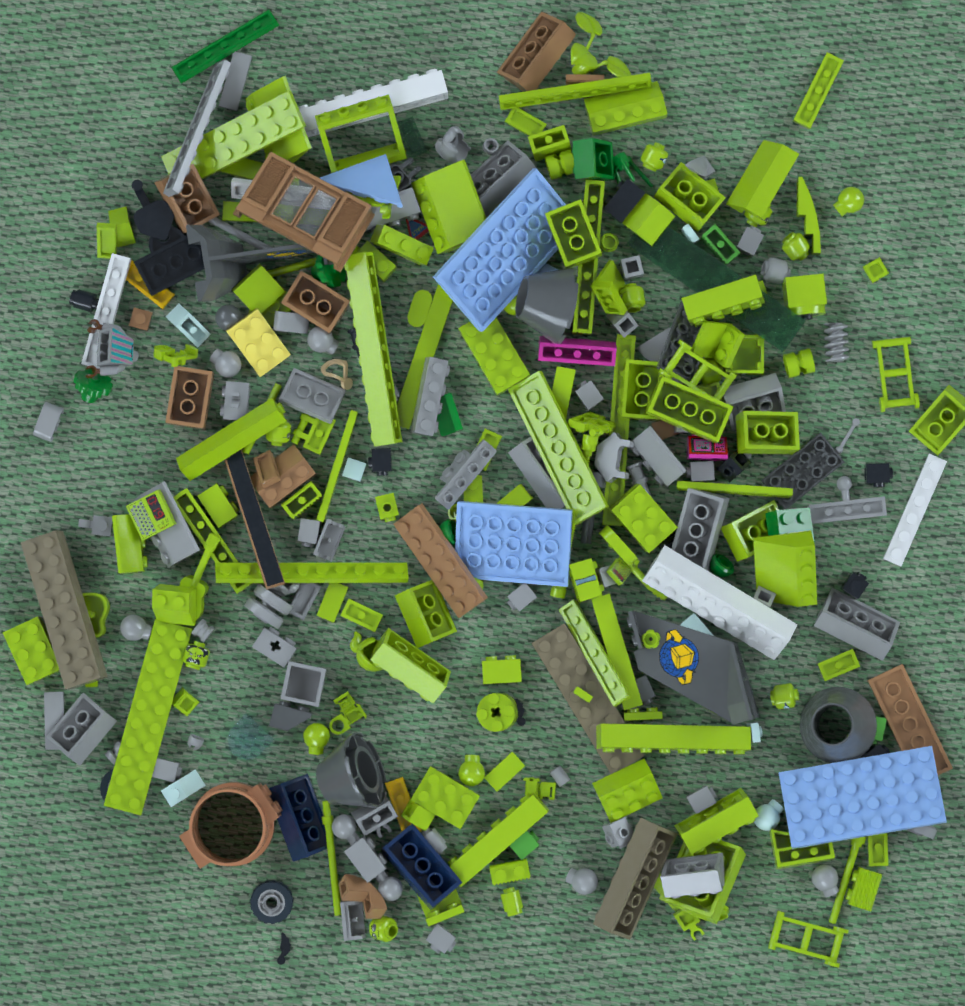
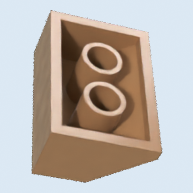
M190 164V172L183 181L184 187L179 194L170 197L163 194L170 174L154 182L163 200L169 204L174 214V221L182 233H187L186 225H202L220 215L194 164Z
M302 270L281 302L329 334L350 306L348 299Z
M294 444L275 458L281 479L279 482L264 489L260 484L257 472L250 477L254 488L270 509L317 475Z

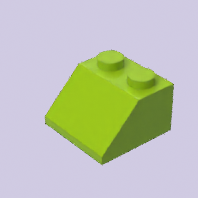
M159 584L153 588L152 609L157 621L195 626L197 588Z

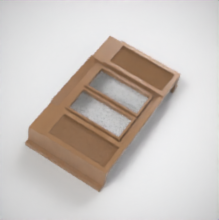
M272 152L267 156L233 212V215L240 218L244 214L333 262L334 269L339 272L344 268L375 216L372 213V205L338 189Z

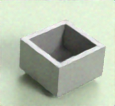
M288 661L280 699L319 707L327 669Z

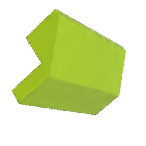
M763 140L726 205L740 213H743L745 210L755 217L762 219L799 153L783 144Z

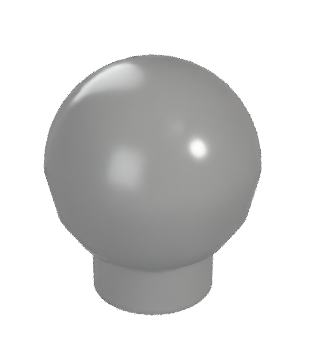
M318 326L313 328L307 337L309 347L315 352L333 354L339 345V341L333 338L332 332L329 334Z
M216 349L210 357V362L215 364L216 371L223 377H233L241 369L239 356L231 351L223 352L220 349Z
M135 614L126 616L120 625L121 634L129 641H137L141 638L148 640L152 625L146 624L142 617Z
M830 865L816 867L811 877L813 885L822 891L825 897L838 893L837 871Z
M571 868L567 874L566 883L571 884L573 889L579 894L588 895L597 888L598 877L591 869L582 868L576 870Z

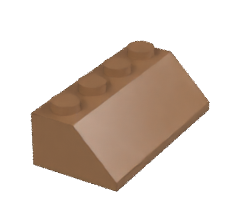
M541 12L497 73L523 92L537 90L540 83L572 42L576 33L564 21Z

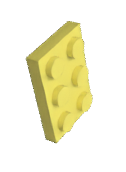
M257 308L226 330L259 377L291 355Z

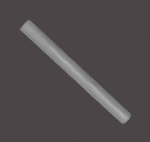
M217 217L208 221L258 249L272 248Z

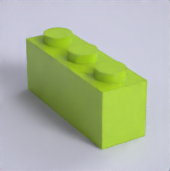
M381 224L376 225L370 239L371 243L419 265L428 264L434 249L421 241Z

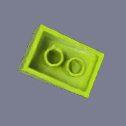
M948 385L909 432L938 456L965 426V397L951 385Z
M775 500L722 526L721 531L737 562L754 555L753 538L768 536L765 513L779 510Z

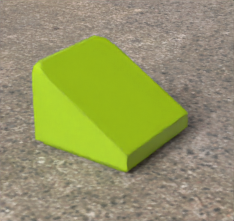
M182 687L174 696L172 705L185 716H188L198 705L199 701Z

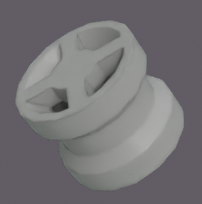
M202 619L194 628L192 634L198 636L200 641L204 643L215 628L209 626L206 620Z

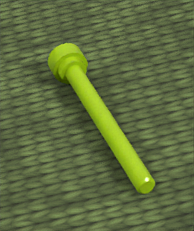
M867 837L850 839L852 847L829 923L836 924L859 847L862 848V844H865Z

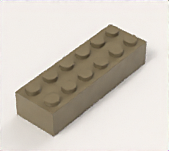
M640 818L635 826L633 836L627 844L624 856L619 862L616 874L611 880V885L604 895L603 903L595 915L593 925L611 934L631 939L677 833Z

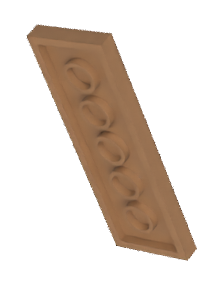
M423 503L393 524L458 618L488 598Z
M903 664L867 680L900 750L932 746L937 774L940 775L953 769Z

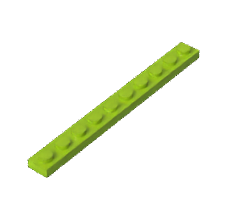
M617 334L610 422H615L616 428L609 432V436L615 432L620 434L622 439L628 440L630 418L621 417L625 364L626 359L634 360L636 336L627 335L623 337L621 334ZM627 447L622 450L619 467L621 472H626ZM617 478L612 483L606 482L604 498L609 507L624 495L625 479ZM609 507L604 509L602 525L621 527L622 524L610 512Z
M215 563V583H264L258 563ZM279 563L285 583H408L409 579L407 563Z

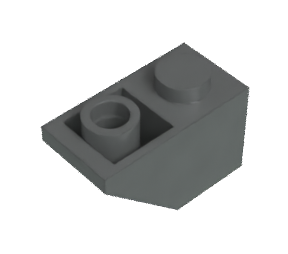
M280 701L279 704H274L269 726L288 731L311 718L313 713L309 712L310 708L298 706V709L290 707L291 703Z

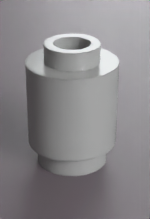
M428 827L426 831L421 833L438 854L448 847L445 844L444 838L435 828L431 830Z

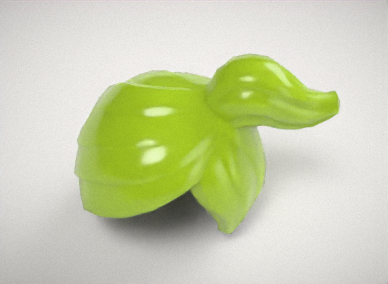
M355 631L354 637L350 642L351 651L356 653L358 664L363 669L371 672L383 670V668L376 667L370 660L375 644L379 640L371 637L362 641L361 634Z

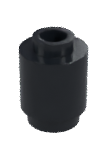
M80 289L73 290L69 300V304L73 305L74 308L88 312L96 310L99 302L97 294Z

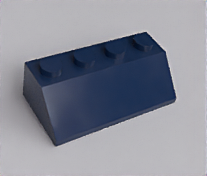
M308 773L270 787L269 790L272 793L269 795L273 802L277 801L282 808L281 816L277 820L292 861L309 857L327 849L325 825L322 823L323 814Z
M413 824L409 825L382 848V854L430 910L435 908L462 884L458 876Z

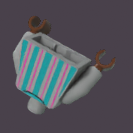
M92 319L88 323L95 326V328L89 327L87 329L89 333H95L99 330L97 366H100V368H96L93 365L85 368V370L91 369L93 371V375H86L87 378H92L96 374H100V376L116 375L138 360L139 354L133 350L134 340L127 336L119 325L103 323L102 325L96 319Z

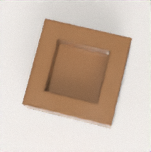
M134 307L129 326L148 331L153 313Z

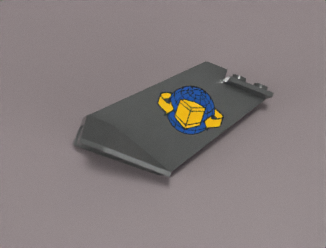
M186 225L188 243L201 245L206 280L195 282L198 302H211L231 292L248 275L246 265L314 254V252L299 244L244 252L243 244L203 225ZM323 257L324 265H334L333 262Z
M637 611L628 612L627 622L629 628L632 627L634 631L632 640L634 646H638V649H640L634 651L640 671L728 720L732 725L760 717L737 643ZM647 630H654V632L659 633L660 640L656 648L648 649L643 645L641 637Z

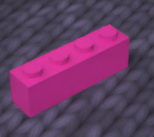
M539 336L538 361L615 366L617 346L614 341L565 338L562 343L555 344L544 336Z

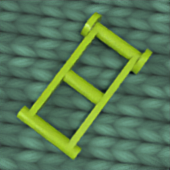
M910 337L872 341V347L877 349L882 397H879L880 412H885V408L909 405H914L915 409L920 407L919 395L914 393L908 351V345L911 344ZM903 345L906 368L884 370L881 348ZM907 375L910 398L888 400L885 378Z
M680 339L678 341L680 347L665 369L660 368L658 372L666 378L672 379L674 377L696 391L721 400L737 375L731 371L727 374L691 351L693 347ZM685 352L702 362L690 382L673 372V369ZM709 367L726 378L714 396L697 387V384Z
M777 911L768 946L769 949L776 950V947L824 959V964L839 968L840 963H837L843 935L844 933L848 934V929L834 926L833 929L785 917V912ZM783 920L806 926L800 948L778 943ZM813 929L835 934L830 957L807 951Z

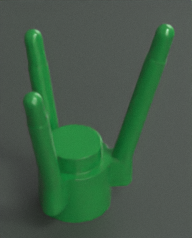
M621 152L613 157L614 173L618 184L621 181L618 169L620 172L625 170L633 182L635 181L629 169L631 165L650 187H653V184L625 152Z

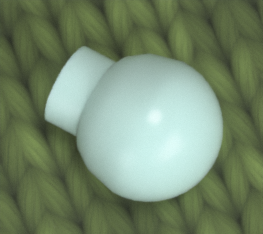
M772 799L768 804H763L756 809L759 817L755 818L754 823L759 829L770 831V829L777 827L780 821V813L784 808Z

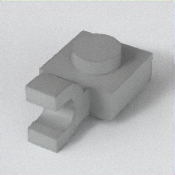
M94 515L93 521L79 519L78 527L91 528V534L111 537L113 521L112 517Z

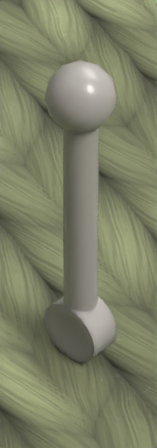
M853 419L852 426L842 443L836 447L837 453L843 452V447L854 428L860 424L859 419Z

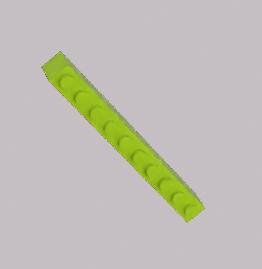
M373 252L352 254L344 268L347 271V287L350 290L351 296L350 307L354 315L353 326L356 329L357 335L356 345L359 348L360 354L359 364L362 367L363 373L362 383L365 386L366 392L365 402L368 405L369 411L368 421L371 424V440L374 443V447L400 443L403 441Z

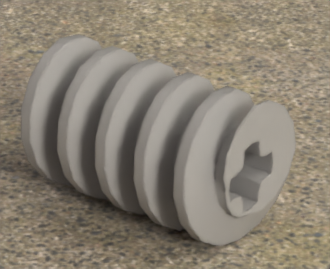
M825 323L824 325L829 328L825 329L824 333L830 334L824 337L825 341L830 342L825 345V348L830 349V351L825 353V356L831 357L825 360V362H843L849 358L848 355L844 354L849 348L843 346L849 343V340L843 339L844 336L848 335L847 332L843 331L848 325Z

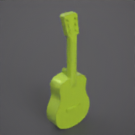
M608 525L604 527L599 534L608 543V546L619 555L639 581L648 590L653 592L652 594L658 598L660 597L661 600H666L667 596L642 581L645 575L638 568L640 560Z
M213 533L208 535L204 546V553L194 576H185L179 585L197 588L196 620L204 612V597L209 589L208 584L201 577L211 553L215 551L221 540V537Z
M82 593L96 638L102 637L106 633L105 621L110 610L109 600L100 593ZM98 681L87 684L85 686L98 687Z

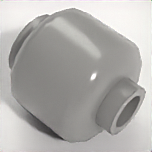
M772 257L767 261L765 260L761 268V275H763L764 280L775 284H782L784 278L790 277L791 273L787 261Z

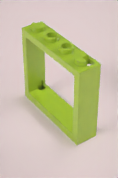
M389 94L315 115L331 173L386 154L389 164L407 159ZM388 112L396 143L336 161L333 160L325 132L326 129Z

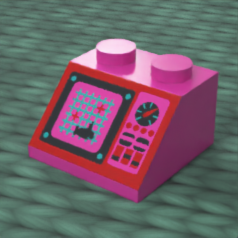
M692 433L691 436L687 437V460L725 461L728 459L727 437H722L721 435L718 443H713Z

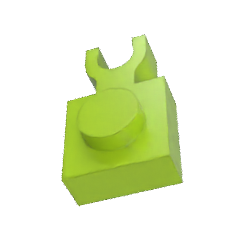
M678 910L673 914L683 931L690 929V935L693 940H696L694 936L695 931H700L704 935L701 927L696 925L700 922L698 917L683 910Z

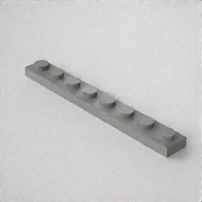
M225 59L214 65L163 194L168 197L179 194L184 187L183 181L190 172L189 166L196 157L197 146L201 143L203 131L210 122L209 116L216 107V99L223 90L222 84L229 75L228 69L231 63Z

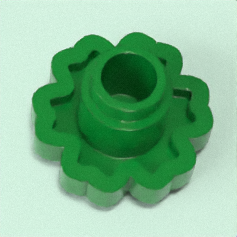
M316 256L315 265L311 268L312 277L322 283H326L329 288L341 286V282L345 281L346 276L344 268L339 272L334 269V265H324L322 256Z
M91 369L79 370L75 374L73 382L75 383V388L81 393L83 401L94 403L102 395L108 396L112 391L113 384L109 376L96 374L92 378H87L86 375H93V371Z

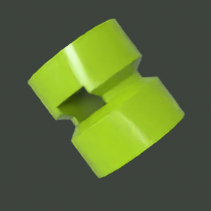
M570 149L560 152L559 156L552 154L544 157L551 181L561 178L563 174L567 176L574 174V158Z
M810 348L799 350L798 354L794 352L783 354V362L788 378L800 376L801 372L804 375L815 372V364Z

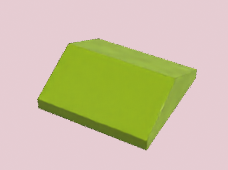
M645 193L622 224L653 246L676 216L660 202Z

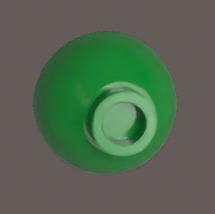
M447 519L440 524L439 528L450 544L455 545L456 523L451 519Z
M714 554L710 561L709 572L719 578H725L734 573V566L727 557L721 554Z

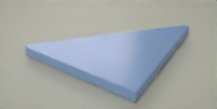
M386 154L320 177V179L342 191L352 192L353 195L373 198L375 201L385 204H395L399 208L403 207Z

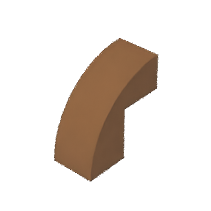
M350 874L343 876L339 882L341 901L363 902L366 919H381L387 910V906L380 892L372 884L367 883L366 880Z

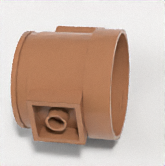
M241 782L223 783L208 790L199 799L190 817L189 830L179 837L200 869L210 862L220 866L244 865L258 858L268 848L274 836L275 820L281 816L282 808L277 801H272L269 796L272 793L266 784L262 785L259 783L253 787ZM233 792L243 795L252 801L260 812L263 823L262 837L254 852L246 857L226 859L217 856L205 846L200 837L198 819L201 809L207 800L217 793Z

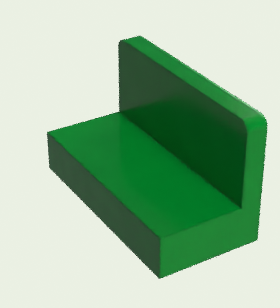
M452 393L444 394L440 400L442 410L437 415L436 420L442 437L463 430Z

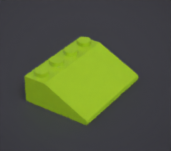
M286 76L251 93L246 98L247 110L250 111L287 91H291ZM305 128L263 149L265 160L269 153L272 152L294 163L312 147Z
M465 159L425 175L411 183L437 254L451 252L460 248L486 219Z
M811 530L753 538L756 590L760 586L775 593L776 596L773 603L796 607L817 605L815 543Z
M721 840L716 844H709L702 852L691 855L683 842L677 858L723 853L725 878L723 890L716 894L703 893L698 896L685 895L679 898H665L664 891H662L659 899L695 917L717 924L746 853L740 846Z

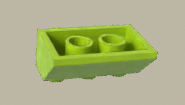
M680 162L653 196L685 223L689 224L696 232L700 231L726 198L700 176L690 171L682 162Z
M626 359L621 417L646 421L660 420L645 413L658 380L663 376L658 372L659 369H656L658 362Z
M130 514L113 515L112 521L118 573L146 572L145 567H148V558L143 553V548H146V540H141Z
M432 580L394 595L417 648L457 632L441 592Z

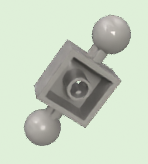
M347 814L337 816L332 822V831L335 836L340 839H346L351 845L345 849V854L367 883L376 878L379 882L378 891L384 900H397L402 895L403 886L398 878L388 876L384 871L387 868L385 856L381 852L379 854L374 849L376 845L370 837L362 836L359 838L356 833V822L353 817Z

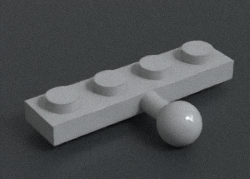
M842 476L837 480V487L842 493V501L808 505L811 511L812 524L887 516L885 496L850 500L849 489L852 486V481L849 477Z

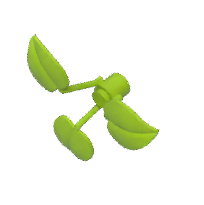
M577 12L575 15L577 24L584 31L590 33L591 37L586 47L579 43H574L571 47V65H574L572 68L573 74L587 75L589 71L594 72L595 69L602 65H607V69L617 77L630 76L631 73L626 64L616 57L609 56L607 60L597 64L596 58L588 50L595 34L598 36L602 34V27L592 16L583 12Z

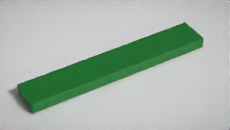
M267 10L171 68L182 84L278 27L279 24L271 11Z

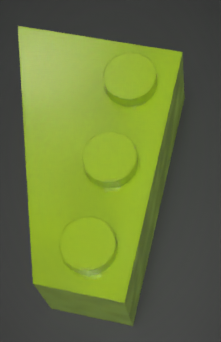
M773 829L769 831L776 870L829 861L835 858L832 842L792 849L789 832Z

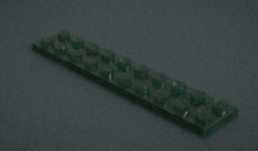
M669 226L653 246L649 245L635 233L627 243L633 250L696 293L743 279L739 274ZM762 290L765 303L761 304L762 307L753 310L747 308L743 310V313L732 316V313L728 314L783 353L806 322Z

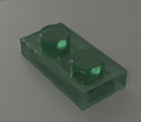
M413 116L398 122L399 132L408 157L415 158L427 153Z

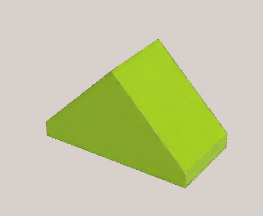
M127 206L108 211L110 223L117 224V247L136 243Z

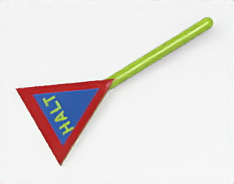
M406 219L410 237L419 240L429 232L425 223L419 220L408 221Z

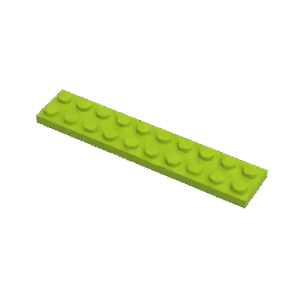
M157 619L154 620L103 806L142 815L182 669L184 651L190 640L191 628L172 623H163L157 621Z

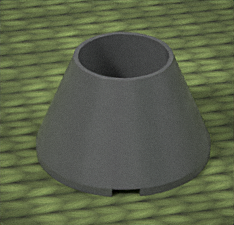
M566 268L525 276L518 290L515 307L516 317L555 344L563 342L566 337L563 335L565 328L569 329L573 320L578 296V283H575V277H578L576 269Z
M831 687L816 693L806 703L800 717V733L805 746L815 757L828 763L862 757L873 744L877 732L876 715L869 701L858 692L845 687ZM840 706L850 715L852 728L844 741L832 744L822 736L819 723L821 716L826 710L831 707Z
M355 732L350 734L317 766V783L323 797L329 803L376 808L385 802L387 792H383V783H386L384 768L375 747L370 740L365 741L362 738L364 736L362 733Z

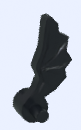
M514 699L518 709L517 724L524 726L526 720L522 717L525 710L523 703H520L518 699Z
M283 932L281 933V954L277 958L279 965L285 963L284 956L290 952L291 947L289 938Z

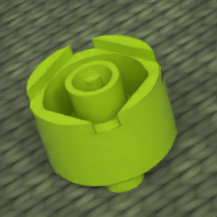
M492 693L485 696L479 702L476 716L485 729L493 732L504 731L512 727L518 718L517 704L508 694ZM500 708L501 710L499 712L501 716H495L494 709Z

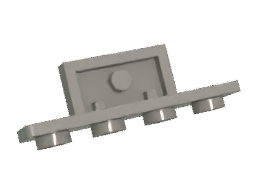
M482 440L471 454L464 449L462 452H459L455 456L453 463L443 471L442 476L439 478L445 485L435 496V499L449 510L495 455L496 449L485 440Z

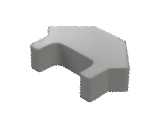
M615 432L597 445L594 464L605 481L612 483L617 478L629 479V473L621 472L619 467L623 448L634 447L633 441L624 440L620 434Z

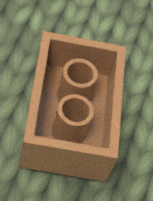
M181 366L174 367L165 423L206 430L214 380L213 371Z

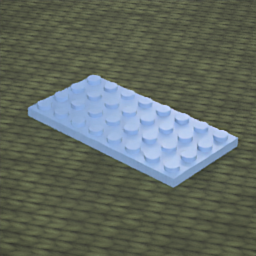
M533 168L433 276L479 332H483L518 294L523 278L536 274L558 250L545 213L566 204L537 168Z
M932 746L779 772L792 849L947 823Z

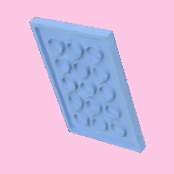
M458 501L455 551L473 577L479 580L568 587L573 510Z

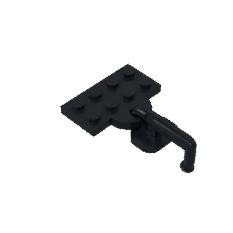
M134 180L131 186L143 207L135 212L134 222L141 234L150 236V254L136 260L134 264L150 295L154 296L204 270L201 245L189 244L188 236L184 235L178 228L171 226L174 214L169 204L164 200L150 203L142 188V181Z

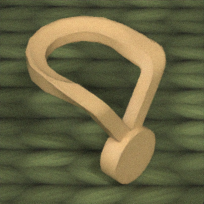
M332 359L322 365L321 372L324 376L340 380L341 387L345 390L351 389L353 381L351 378H348L347 361ZM333 364L343 366V378L326 372V369Z

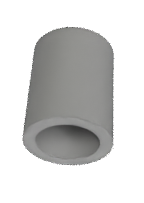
M561 766L550 772V775L559 787L570 780Z

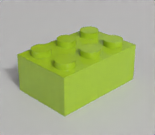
M581 199L545 213L565 268H573L602 256Z
M742 411L736 415L738 453L794 454L800 450L798 412Z
M638 483L608 508L648 553L678 528Z
M40 616L3 632L26 685H31L59 672L47 629Z
M645 758L592 783L610 823L663 799Z
M430 766L411 800L461 829L480 795Z

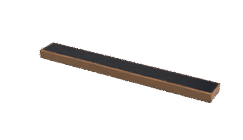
M239 450L224 461L266 590L284 585L285 582L242 450Z

